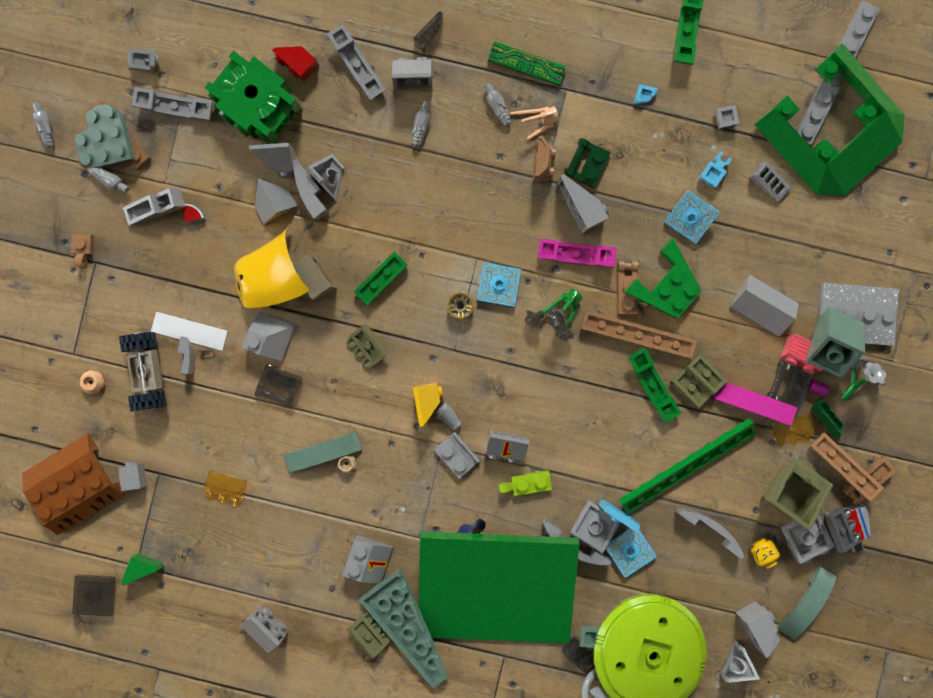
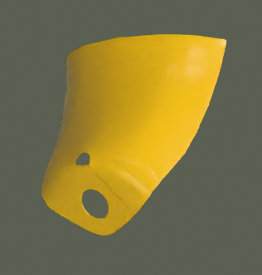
M286 229L272 241L245 255L235 263L234 273L237 292L244 307H268L289 301L310 291L298 276L291 262L285 239ZM240 274L243 275V279H242V280H240V277H239Z

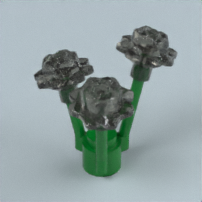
M570 289L568 293L564 292L560 298L543 311L540 310L535 313L527 310L525 322L531 329H541V319L546 315L548 324L554 328L555 336L559 340L567 341L569 338L574 339V334L570 330L571 321L577 309L581 306L579 302L582 300V295L577 290ZM561 301H563L564 306L562 307V309H552ZM567 308L572 309L571 314L568 320L566 321L565 311Z

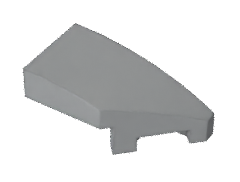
M181 336L177 352L184 354L180 373L194 374V350L188 338Z

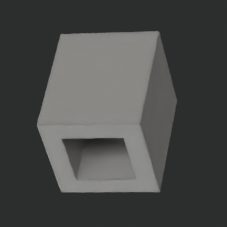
M137 461L125 462V466L118 468L121 491L140 489L147 486L144 463L137 464Z

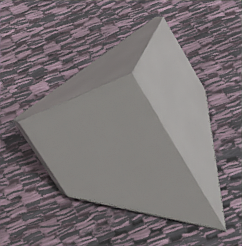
M331 154L308 166L307 170L337 202L345 167Z
M258 179L255 209L264 225L298 207L288 189Z
M734 640L720 673L721 677L728 683L760 680L745 648L739 641Z

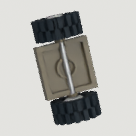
M145 332L119 336L121 352L136 351L134 354L126 355L132 393L141 391L144 393L128 396L130 412L166 406L164 391L148 393L150 390L163 388L157 350L144 352L147 349L157 348L156 333Z

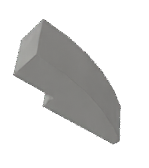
M295 159L293 161L294 175L300 196L312 217L318 221L329 212L317 198L323 192L299 161Z
M168 188L155 195L149 194L123 207L128 226H132L164 216L186 206L180 188Z

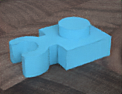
M723 152L717 154L715 163L710 161L699 176V179L713 188L717 187L727 171L723 167L727 166L732 159L729 157L726 162L721 161Z

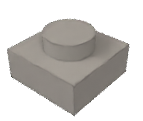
M736 105L715 110L718 129L739 124Z

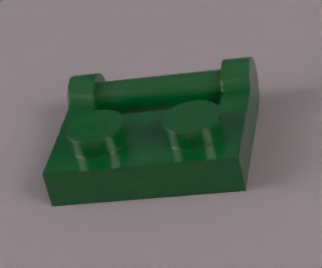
M580 138L577 143V150L569 167L565 169L564 174L595 188L611 152L590 143L586 139ZM587 149L590 153L581 172L577 173L575 170L584 150Z

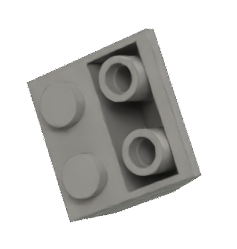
M262 604L241 625L267 653L276 648L288 632L285 624L280 620L277 621L272 611Z

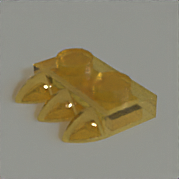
M810 413L795 415L791 426L772 420L774 438L780 446L784 444L786 436L795 445L799 435L805 443H808L812 433H814L813 415Z
M210 470L204 486L206 498L210 500L218 493L220 504L230 497L231 505L235 507L242 500L247 480Z

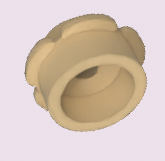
M352 455L339 457L337 461L338 468L344 473H349L350 470L352 471L356 467L355 458Z

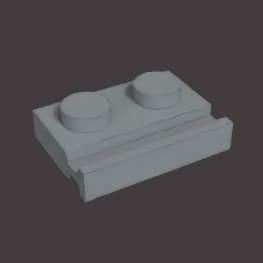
M456 432L434 449L459 479L480 461Z

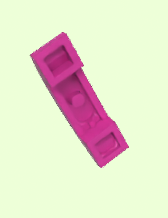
M540 239L538 258L581 265L615 267L617 248Z

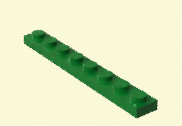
M750 419L739 423L730 431L723 433L701 449L689 454L685 459L673 464L672 467L657 474L648 482L641 484L632 492L625 494L619 501L627 515L755 436L757 432L754 423Z

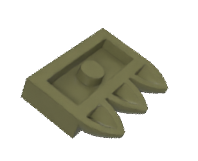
M366 323L348 337L347 347L357 346L354 356H366L362 363L364 368L376 365L389 354Z
M368 612L361 615L347 630L371 658H375L389 643L391 638L386 632L379 635L382 628L377 622L371 625L374 618Z

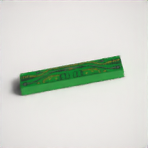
M494 41L488 57L489 62L557 86L560 85L566 68L564 65Z

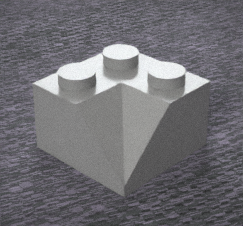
M755 601L737 611L736 614L753 645L767 658L772 654L780 641L777 635L779 630L774 624L776 619L771 611H767L764 605L760 606Z

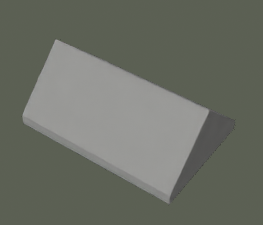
M748 275L729 308L773 334L780 336L796 320L799 303L755 277Z

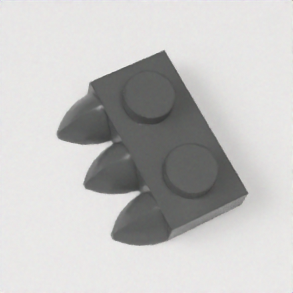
M847 507L836 508L824 516L838 553H845L858 544L861 537L860 533H852L856 526V521L847 520L851 514V509Z

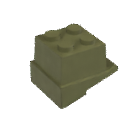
M794 457L790 465H784L762 496L765 497L766 501L802 527L810 530L833 484Z

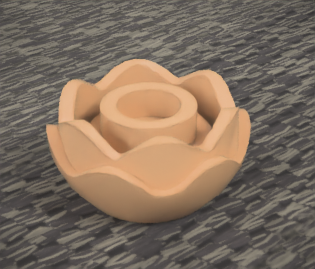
M87 371L80 378V387L88 394L99 393L105 384L102 374L97 371Z

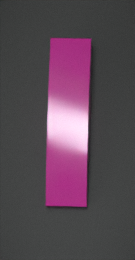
M725 383L712 396L713 399L789 426L792 425L797 411V407L729 383Z

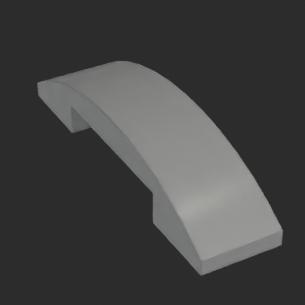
M343 23L327 33L340 57L370 101L386 91Z
M134 87L131 106L174 117L210 121L213 101L194 97L193 99Z
M677 508L675 510L694 525H696L699 519L725 537L721 543L725 548L739 558H744V554L735 538L719 523L691 509Z
M544 518L542 522L551 537H560L562 533L561 528ZM579 549V560L596 565L611 564V560L607 556L591 549L589 554Z

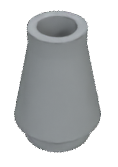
M443 402L434 410L435 417L448 425L452 430L460 426L461 421L450 404Z

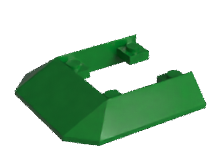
M841 43L814 70L826 83H830L840 73L864 100L852 112L864 126L858 134L838 152L827 139H823L812 149L788 122L800 110L788 95L754 124L816 195L845 196L903 143L905 115Z

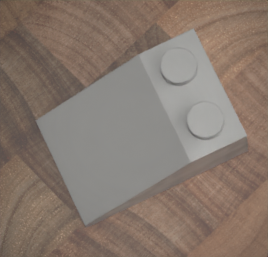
M565 174L560 176L557 185L582 234L603 224L608 219L607 215L609 214L606 205L601 204L600 200Z

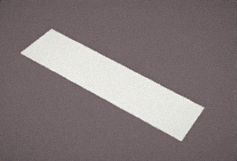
M156 312L151 332L180 339L181 336L187 337L191 343L220 351L223 350L227 335L226 330Z

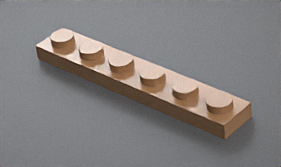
M585 310L580 328L689 359L693 358L697 340L587 310Z

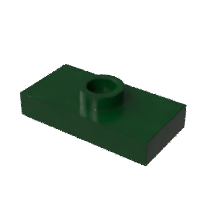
M822 397L816 399L811 410L835 439L840 437L846 427L845 424Z

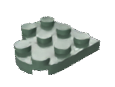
M100 104L86 113L88 129L75 137L77 153L81 163L91 167H104L135 159L122 112L108 104Z

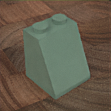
M828 307L817 321L806 362L842 378L865 353L864 323Z

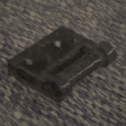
M779 361L777 366L779 369L771 390L767 392L766 396L797 407L800 410L813 374ZM786 371H789L791 373L783 395L779 396L777 394Z
M265 364L254 396L259 398L261 396L291 409L303 377L270 364ZM265 385L289 393L288 398L265 390Z

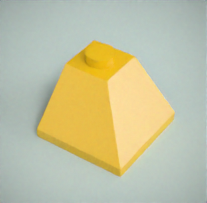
M438 383L413 387L420 427L425 425L440 403V398L443 397L442 386H438Z

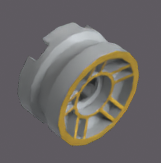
M455 293L448 300V312L457 319L467 318L474 311V301L466 293ZM459 302L464 303L463 309L457 307Z

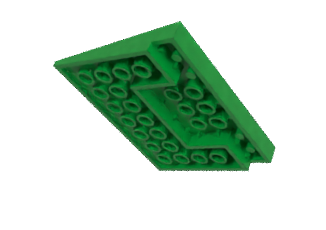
M421 531L418 607L431 637L570 643L579 554L578 538Z

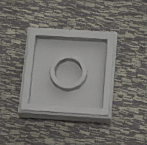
M589 500L569 534L578 538V540L596 552L603 554L619 524L610 519L611 515Z

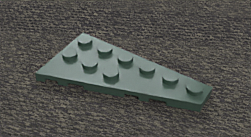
M400 567L361 596L359 601L433 688L444 681L448 673Z

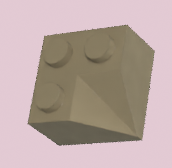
M307 254L293 264L298 276L310 290L304 294L307 299L311 298L316 301L337 289L317 259L312 255Z

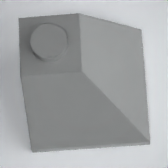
M289 143L249 145V150L277 175H280L281 178L292 177V174H294L293 161L296 159V151Z
M258 313L247 331L242 349L283 361L295 325Z

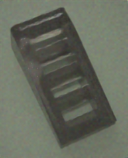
M441 11L413 38L414 45L424 55L443 22V13Z
M573 637L570 643H567L562 648L565 657L586 675L595 669L594 664L587 669L594 661L593 653L587 647H580L579 640L576 637Z

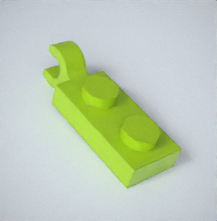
M548 470L511 476L512 482L499 483L500 493L513 490L514 496L552 490Z

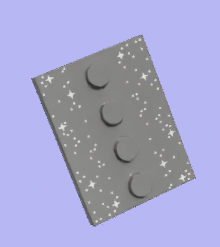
M822 282L820 283L817 321L826 309L831 307L864 323L865 344L895 346L899 289Z

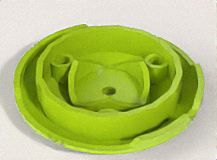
M640 594L629 597L609 613L598 630L593 652L594 666L600 684L611 698H687L695 690L702 678V671H704L703 667H705L704 663H706L707 647L703 630L695 616L685 606L672 598L660 596L659 594ZM652 652L657 654L654 660L649 659Z

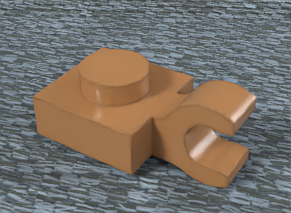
M72 234L71 253L76 254L74 266L87 268V255H93V235Z

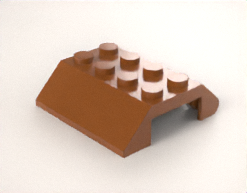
M89 433L22 473L25 497L42 525L56 535H60L73 527L70 519L80 523L98 512L99 509L105 508V503L100 497L108 503H113L125 495L124 491H121L119 482L112 484L96 458L94 452L99 449Z

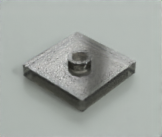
M75 575L72 614L111 617L114 608L115 577Z

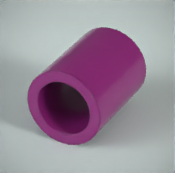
M811 379L806 390L824 398L828 394L830 387L820 381Z

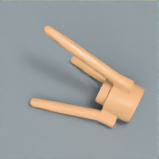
M555 107L510 112L509 115L518 116L540 113V115L522 119L523 123L541 119L542 124L546 123L545 126L527 137L530 140L545 130L554 127V123L559 121Z

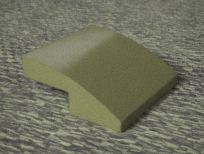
M698 354L670 382L698 409L728 380L701 354Z

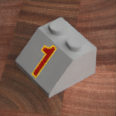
M489 430L485 453L491 459L500 460V457L508 458V462L519 464V461L524 462L529 439L525 436Z
M357 534L342 576L359 582L380 583L393 546Z

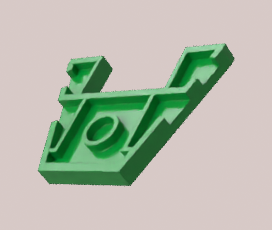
M672 238L659 252L673 266L657 285L649 291L638 279H635L623 293L677 319L702 290L675 240Z

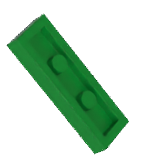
M394 251L354 293L368 306L408 264Z

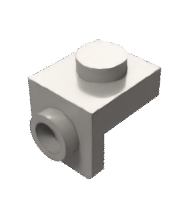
M150 48L149 51L128 49V70L153 72L154 68L158 66V55H155V48Z

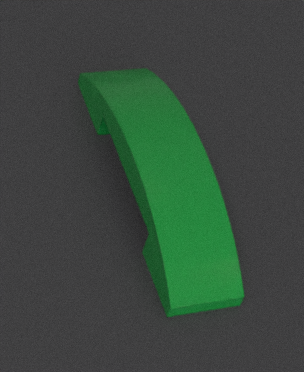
M682 0L674 48V62L694 64L698 23L704 0Z
M645 347L628 356V360L641 386L664 423L681 415L680 409L667 391Z

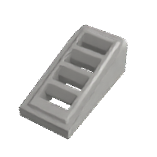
M766 161L762 162L749 177L776 202H779L791 188ZM765 172L766 175L761 178L760 175ZM770 176L772 179L766 183V179ZM774 181H776L777 184L772 189L770 186L774 183ZM782 186L783 189L777 195L776 190Z

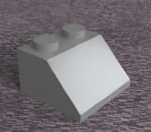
M402 57L393 60L392 80L394 88H433L432 59L418 57L416 60H409Z

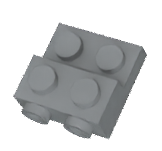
M818 515L810 530L802 527L796 521L781 527L794 560L800 564L809 563L813 560V557L825 555L830 552V549L835 547L820 515Z

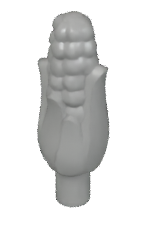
M487 83L483 87L488 94L487 102L495 112L496 117H499L505 126H509L511 123L509 111L502 95L498 91H494L492 85Z
M423 101L421 110L415 116L414 128L411 133L413 135L412 144L414 147L420 146L423 137H426V131L430 123L429 108L431 103Z
M40 102L32 103L35 111L33 113V120L36 129H38L45 147L52 148L54 140L52 139L53 135L50 127L52 125L49 115L46 111H43Z
M90 166L88 168V172L107 188L115 191L120 190L125 194L129 191V187L123 184L117 175L106 171L102 167Z

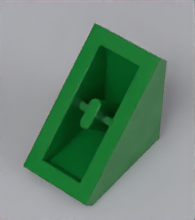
M139 553L133 555L122 578V586L158 571L164 566L163 562Z

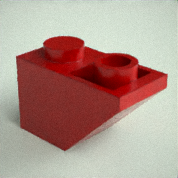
M302 46L275 47L272 50L276 56L274 58L275 61L282 67L286 65L290 69L288 72L296 80L300 78L304 82L319 66L317 60Z

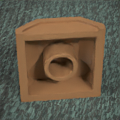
M539 136L536 144L532 183L549 182V179H553L554 167H551V160H555L556 148H552L553 144H548L543 136Z

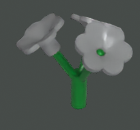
M862 356L851 367V384L840 397L847 401L858 387L868 382L886 385V372L881 369L878 363H866L863 370L864 378L855 383L856 368L859 367V361L868 360V357Z

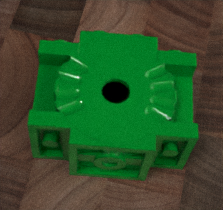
M233 50L229 55L230 62L213 84L208 82L204 87L209 92L207 96L216 103L215 107L220 110L218 114L230 125H234L247 138L252 136L254 139L258 136L267 144L269 141L276 144L279 140L278 135L295 113L299 115L302 107L290 95L292 90L283 78L253 56L250 62H248Z

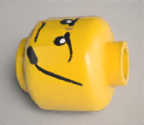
M762 538L752 544L750 552L758 566L771 568L778 564L776 560L780 557V553L772 540Z

